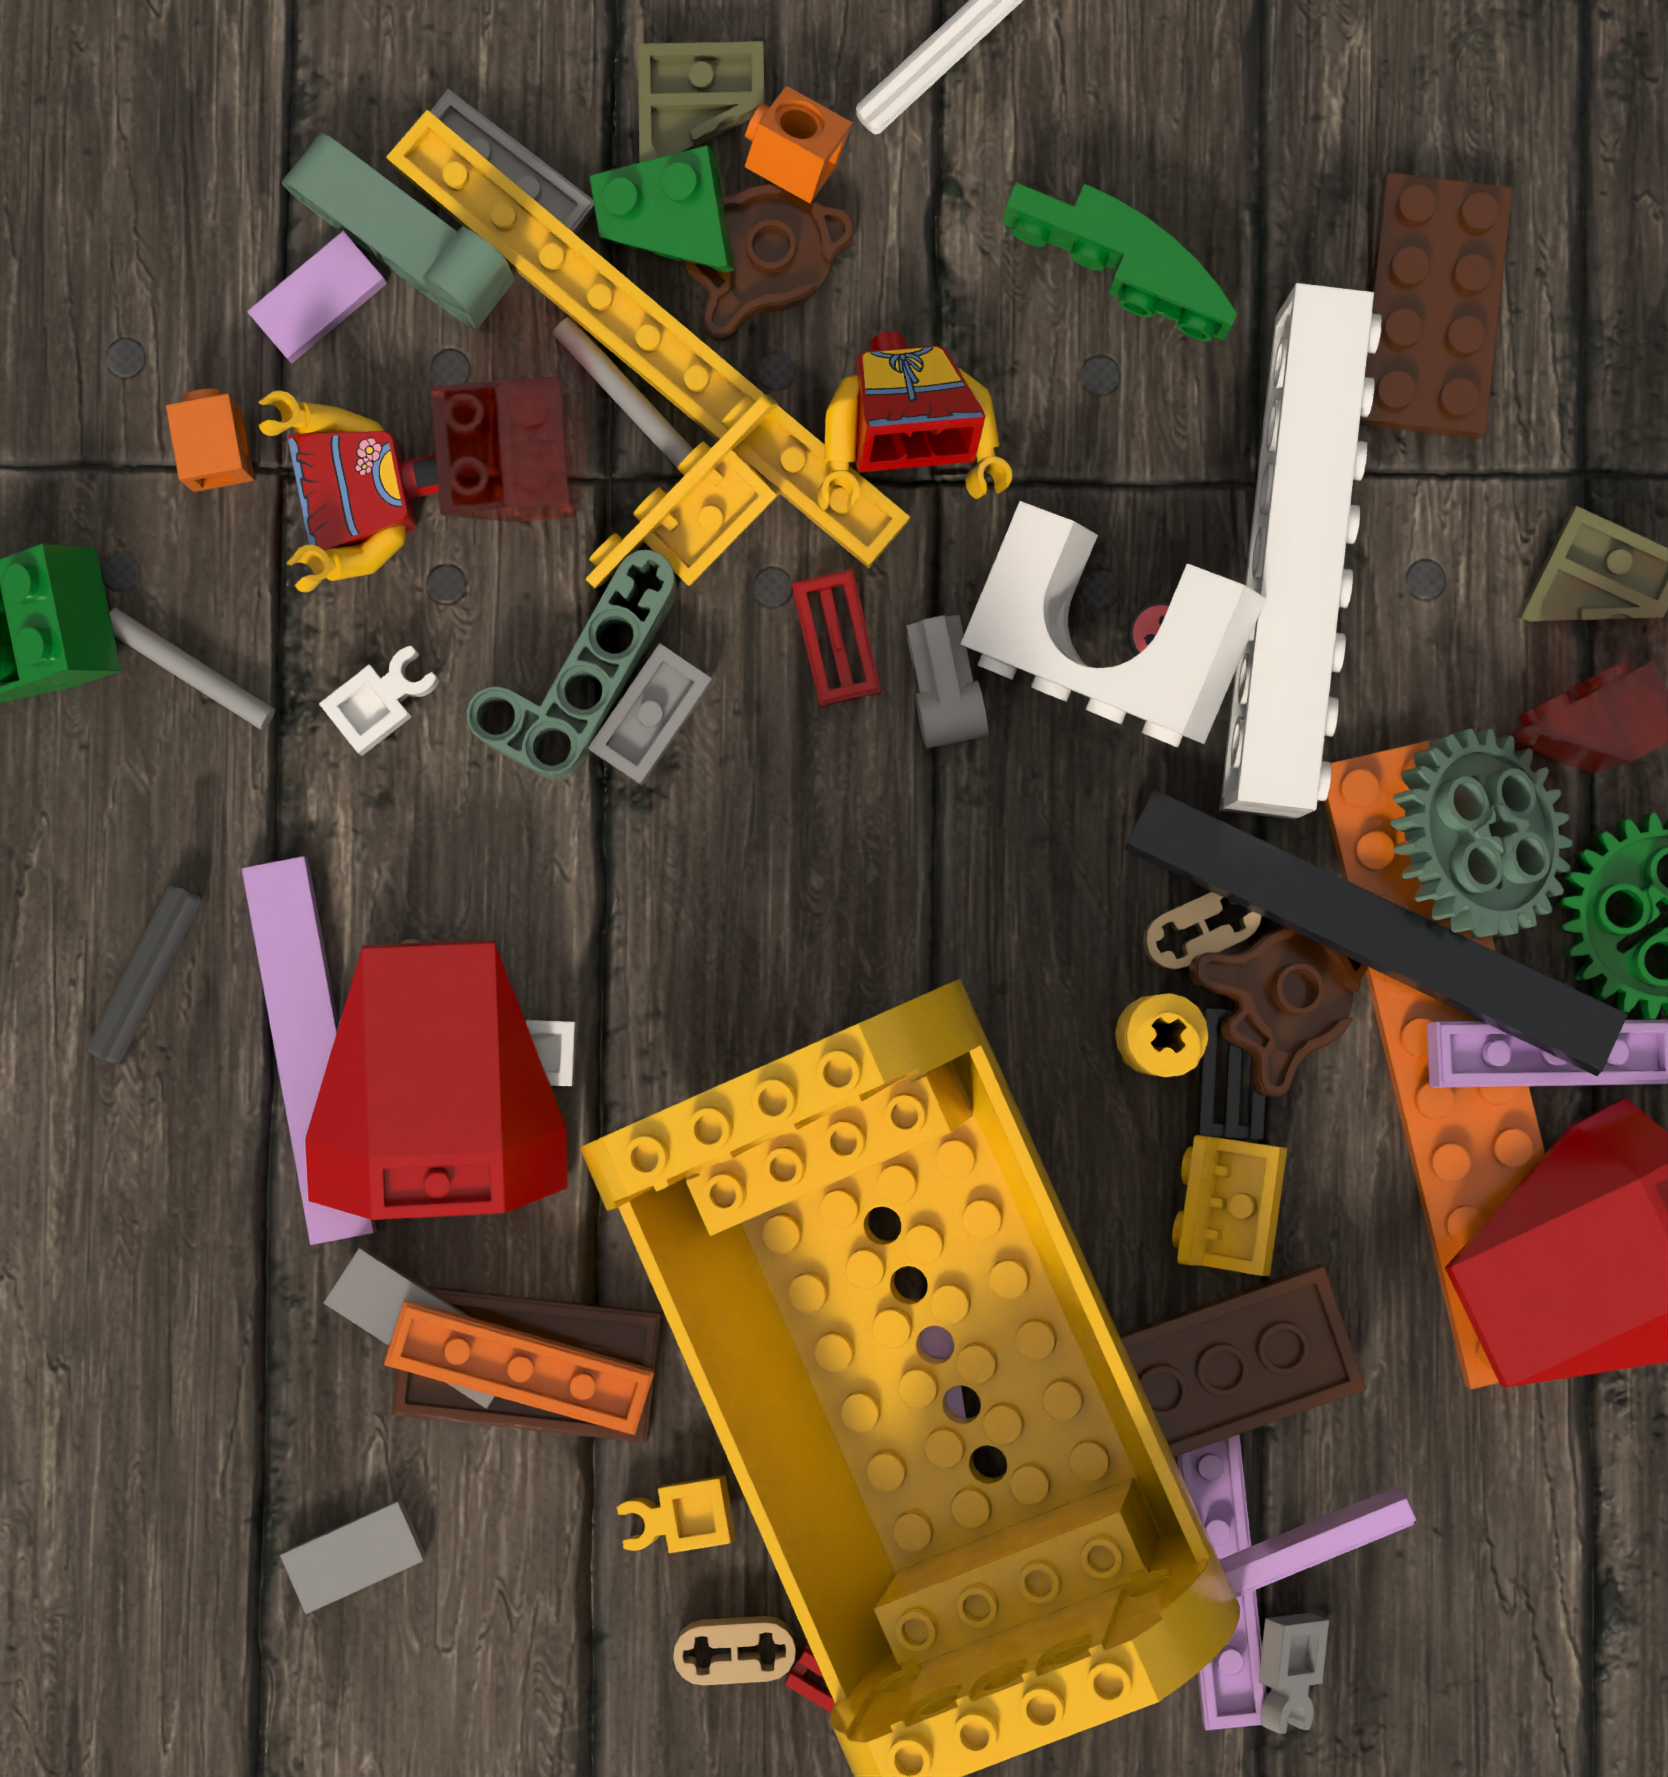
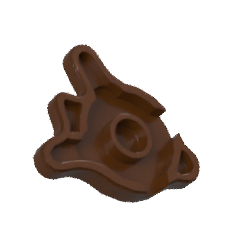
M774 183L750 186L736 194L722 196L735 270L722 272L710 266L686 260L688 275L705 289L709 295V301L703 315L704 330L708 336L716 341H726L733 337L740 326L754 315L764 312L784 311L803 304L814 296L826 281L837 256L844 252L853 241L854 223L850 215L841 208L825 207L816 200L808 203Z
M1281 927L1255 938L1238 954L1207 952L1197 955L1190 963L1189 973L1192 982L1197 987L1228 996L1233 1000L1234 1011L1222 1022L1221 1033L1226 1040L1246 1049L1252 1055L1253 1083L1257 1091L1264 1096L1277 1097L1285 1094L1290 1089L1295 1071L1306 1056L1313 1051L1327 1047L1344 1034L1353 1020V1017L1348 1018L1353 1004V994L1355 991H1359L1361 978L1368 969V966L1287 927Z

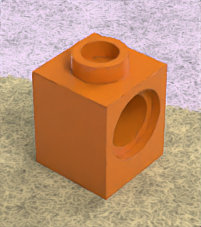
M786 86L771 106L764 103L760 104L752 116L745 133V138L752 141L745 168L804 201L811 203L838 166L852 122Z
M199 389L184 394V402L166 405L178 478L191 491L198 492L255 481L243 410L229 393L221 394L219 389Z

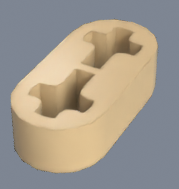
M1210 892L1152 920L1144 931V950L1151 962L1161 968L1174 970L1187 967L1197 955L1207 952L1218 953L1246 940L1255 933L1260 924L1261 915L1246 908L1247 914L1239 918V924L1242 929L1238 932H1234L1229 924L1209 931L1204 920L1222 911L1220 900L1223 898L1214 892ZM1170 923L1175 931H1179L1195 924L1199 936L1182 944L1184 955L1181 958L1176 959L1172 951L1162 953L1159 951L1156 942L1164 937L1163 925Z
M754 1616L704 1619L691 1622L681 1630L676 1639L673 1660L676 1670L682 1678L692 1684L718 1685L768 1682L780 1679L789 1672L795 1660L796 1640L794 1632L788 1624L777 1617ZM765 1632L772 1633V1639L775 1644H785L786 1650L776 1652L774 1663L763 1664L760 1653H739V1647L758 1645L760 1634ZM703 1636L708 1637L709 1647L731 1648V1654L714 1655L711 1658L710 1667L700 1668L698 1667L697 1658L686 1656L685 1650L693 1649L696 1637Z

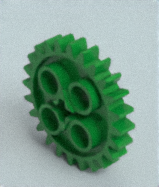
M1651 813L1642 816L1640 831L1631 819L1617 822L1619 841L1607 831L1597 833L1594 839L1600 854L1587 849L1578 851L1575 854L1579 863L1586 870L1584 873L1570 872L1563 875L1562 879L1576 889L1574 896L1556 899V905L1572 911V920L1562 922L1556 925L1555 928L1557 932L1574 934L1576 942L1561 952L1563 957L1582 956L1585 961L1574 977L1577 980H1586L1595 976L1600 979L1593 993L1594 998L1605 999L1614 992H1618L1615 1008L1622 1012H1630L1639 1001L1641 1019H1656L1662 1004L1663 1011L1668 1019V915L1664 919L1667 927L1647 930L1625 952L1621 953L1617 950V943L1627 935L1640 930L1645 925L1650 924L1659 916L1658 906L1668 905V888L1660 882L1657 876L1659 860L1664 855L1668 856V818L1664 828H1662L1657 813ZM1613 893L1621 895L1629 906L1628 919L1621 927L1615 926L1606 915L1605 905ZM1653 944L1658 945L1664 950L1667 956L1666 971L1658 979L1648 973L1644 961L1646 951Z

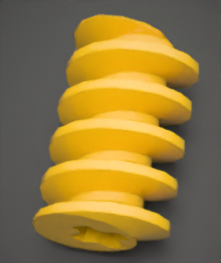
M1167 993L1140 997L1127 1005L1118 1018L1115 1037L1117 1049L1122 1055L1123 1062L1132 1069L1148 1075L1171 1077L1183 1075L1197 1067L1206 1049L1208 1030L1207 1022L1195 1004L1186 997ZM1168 1023L1170 1029L1166 1032L1165 1038L1170 1045L1168 1047L1152 1046L1150 1042L1155 1039L1157 1033L1151 1025Z

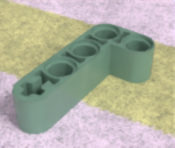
M322 132L316 136L282 180V185L306 207L338 231H344L354 243L472 330H478L515 282L506 259L482 237L463 226L457 232L340 143Z
M638 550L628 555L619 565L541 706L532 703L509 689L499 686L487 687L475 694L470 700L466 711L467 723L472 733L488 747L545 778L554 781L566 780L575 775L591 752L588 749L589 745L615 709L675 601L678 592L677 580L669 561L660 553L651 550ZM652 570L657 571L656 576L662 588L659 592L648 589L643 594L638 603V608L641 614L647 616V618L642 622L629 609L618 606V603L623 600L631 609L639 593L633 579L636 575L647 578ZM621 623L633 630L634 637L627 650L611 654L600 648L601 634L612 624ZM591 678L597 680L602 685L600 701L590 709L580 710L574 708L569 701V693L572 686L581 679ZM497 703L512 705L515 711V719L511 728L502 734L493 735L487 733L483 723L485 712ZM555 733L568 736L571 741V751L567 759L558 765L549 766L543 764L538 753L542 740L548 735Z

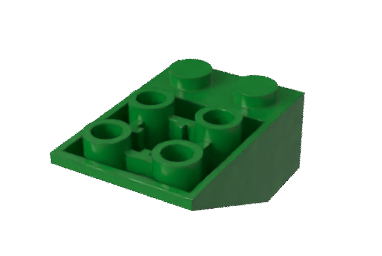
M40 544L0 559V703L76 687L121 672L96 548Z

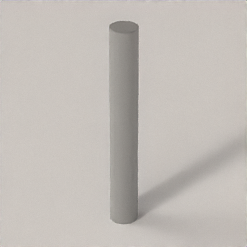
M570 316L561 321L552 334L664 455L678 467L693 450L690 444Z
M113 608L109 612L114 637L260 730H263L269 724L275 713L273 707L119 609Z

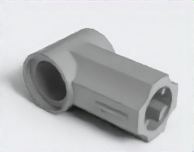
M960 615L938 616L907 625V642L919 692L915 693L916 707L925 748L989 736L981 688L978 681H973L967 649L961 645L964 634Z

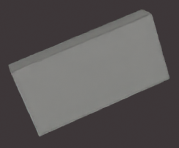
M402 1498L289 1548L280 1554L305 1615L421 1563L427 1558Z

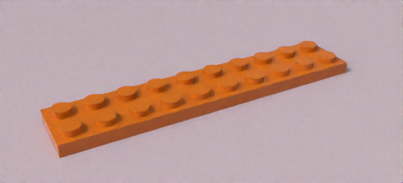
M1433 740L1331 763L1330 788L1324 804L1342 879L1451 930V917L1440 920L1432 918L1434 899L1416 901L1415 895L1422 883L1418 877L1403 879L1402 873L1411 864L1409 855L1396 854L1393 849L1399 843L1406 841L1405 832L1391 826V820L1405 817V810L1393 800V795L1410 790L1400 775L1402 771L1416 768L1412 756L1417 752L1430 749L1429 742ZM1470 930L1457 932L1496 951L1492 936L1475 939L1472 938ZM1368 967L1365 974L1464 1384L1469 1389L1497 1384L1499 1381L1445 1267L1545 1154L1529 1086L1430 1088L1427 1023L1480 1020Z

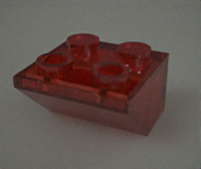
M559 376L431 386L441 515L506 522L576 517L567 394Z
M1624 660L1573 686L1578 696L1577 699L1573 700L1568 690L1520 714L1517 718L1522 728L1509 734L1514 737V749L1521 751L1530 748L1533 751L1532 755L1598 774L1632 762L1668 743V690L1653 662H1649L1631 671L1628 663Z

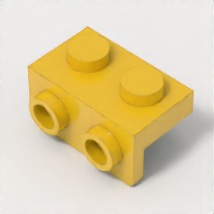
M1195 1135L1193 1147L1187 1148L1182 1161L1181 1178L1183 1184L1187 1185L1184 1210L1179 1211L1175 1218L1172 1232L1173 1245L1178 1249L1177 1262L1179 1264L1190 1266L1202 1265L1259 1276H1270L1287 1148Z

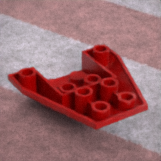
M495 940L362 945L306 1133L308 1201L370 1220L506 1213L568 1188L566 1123Z
M1627 1098L1618 1099L1570 1125L1445 1267L1501 1387H1513L1668 1362V1132Z

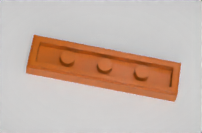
M403 1298L384 1358V1365L632 1435L636 1433L654 1375L653 1370L648 1367Z

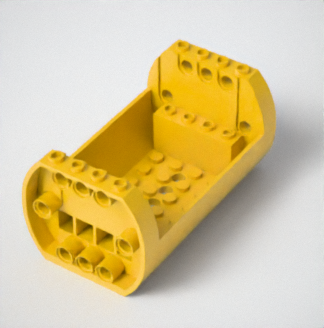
M957 979L579 1147L606 1210L610 1211L619 1208L834 1700L835 1705L830 1714V1723L854 1777H962L1160 1702L1199 1673L1227 1645L1235 1633L1239 1622L1240 1605L961 979ZM883 1206L897 1213L902 1225L897 1239L891 1241L881 1240L871 1232L868 1219L872 1209ZM911 1266L923 1272L928 1283L927 1293L923 1298L911 1300L903 1297L898 1292L894 1278L899 1268ZM929 1326H939L946 1329L954 1341L952 1355L944 1359L929 1356L921 1345L923 1329ZM960 1385L974 1390L981 1403L979 1414L971 1418H962L955 1415L947 1404L948 1390ZM989 1445L1002 1451L1007 1461L1006 1473L994 1478L982 1475L976 1469L973 1462L974 1450L981 1446Z

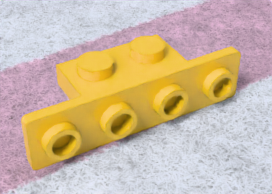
M749 395L745 396L722 420L721 423L728 431L712 448L704 441L701 442L677 467L684 477L667 494L658 487L634 511L633 515L640 521L638 525L624 539L615 532L592 554L589 560L596 568L585 580L594 588L604 585L615 574L621 562L646 543L653 551L660 553L669 561L673 571L688 586L692 585L780 495L735 450L770 414L778 403L770 395H762L756 402Z

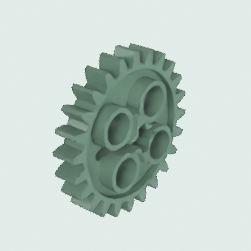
M1471 728L1429 742L1430 749L1417 752L1412 756L1416 768L1402 771L1400 775L1410 790L1393 795V800L1405 810V817L1391 820V826L1405 832L1406 841L1399 843L1393 848L1394 853L1409 855L1411 864L1402 873L1403 879L1419 878L1422 884L1415 895L1416 901L1434 899L1432 918L1440 920L1451 917V931L1454 933L1470 930L1472 938L1475 939L1487 936L1496 938L1516 934L1518 930L1536 926V916L1552 912L1548 898L1562 895L1564 889L1554 875L1570 872L1571 866L1559 857V850L1573 846L1572 840L1560 835L1558 826L1570 820L1569 814L1555 812L1552 805L1562 793L1560 789L1546 791L1543 786L1549 772L1548 768L1543 767L1531 770L1530 764L1533 751L1528 748L1514 752V737L1509 735L1496 739L1493 729L1474 733Z

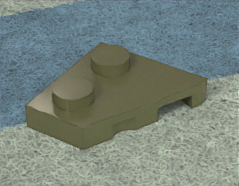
M763 41L637 44L639 162L694 149L752 118L760 104H765Z
M1572 506L1517 618L1528 622L1664 618L1668 610V548L1585 509Z

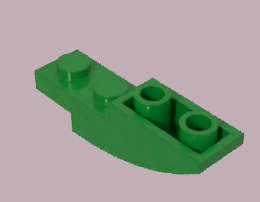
M1015 183L1006 204L1002 222L1003 225L1012 228L1011 233L1014 237L1036 247H1045L1047 243L1067 250L1070 252L1069 257L1074 262L1091 270L1103 271L1105 266L1116 270L1117 272L1108 294L1119 298L1118 304L1130 313L1146 318H1151L1156 313L1178 322L1176 327L1180 332L1200 341H1211L1213 337L1222 341L1225 340L1234 323L1237 312L1220 286L1201 263L1173 236L1148 217L1117 198L1085 183L1075 206Z

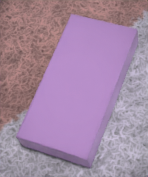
M342 231L247 312L292 364L387 283L359 248Z

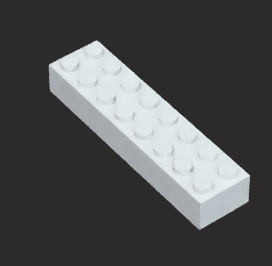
M1296 283L1275 317L1245 580L1247 587L1265 597L1266 600L1235 671L1219 811L1295 820L1315 811L1317 800L1326 801L1331 781V763L1322 761L1324 736L1332 737L1334 735L1338 718V698L1329 697L1331 673L1341 671L1346 646L1345 634L1336 633L1339 608L1348 607L1353 584L1352 569L1343 568L1346 544L1355 543L1360 521V506L1350 504L1353 480L1361 481L1367 459V442L1358 441L1360 416H1369L1374 396V378L1365 377L1367 353L1375 354L1381 333V315L1372 313L1374 292Z

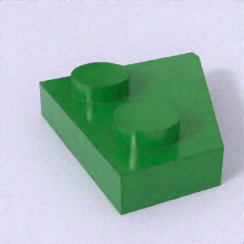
M707 145L589 176L599 237L603 240L632 249H644L659 256L679 261L683 259L710 266L722 272L735 270L715 151Z

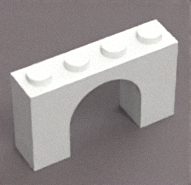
M1019 501L961 645L982 654L978 666L1013 680L1017 668L1035 675L1031 688L1067 702L1072 690L1089 697L1090 700L1085 710L1122 725L1126 713L1146 720L1141 733L1178 747L1182 737L1185 736L1205 744L1266 598L1246 585L1187 564L1163 622L1151 643L1140 654L1123 664L1107 668L1088 667L1078 656L1072 645L1068 629V613L1073 594L1098 535L1075 521Z

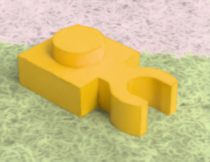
M726 1475L663 1485L658 1488L660 1505H656L650 1499L637 1497L617 1507L618 1515L636 1513L642 1517L645 1523L642 1535L630 1536L623 1540V1548L626 1550H641L654 1543L660 1535H666L669 1553L730 1544L737 1539Z

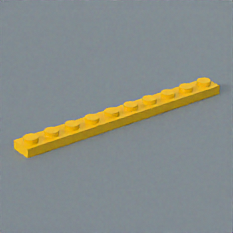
M426 110L386 156L389 164L463 227L472 230L492 245L506 259L509 266L717 441L728 431L721 423L722 420L745 396L749 395L756 402L762 395H765L430 111ZM777 405L735 450L778 493L869 569L910 521V516L851 466H849V473L855 476L859 482L860 493L858 499L851 509L847 511V491L840 485H831L828 488L830 495L829 505L826 510H823L818 504L817 494L821 484L827 475L830 474L831 461H824L825 444Z

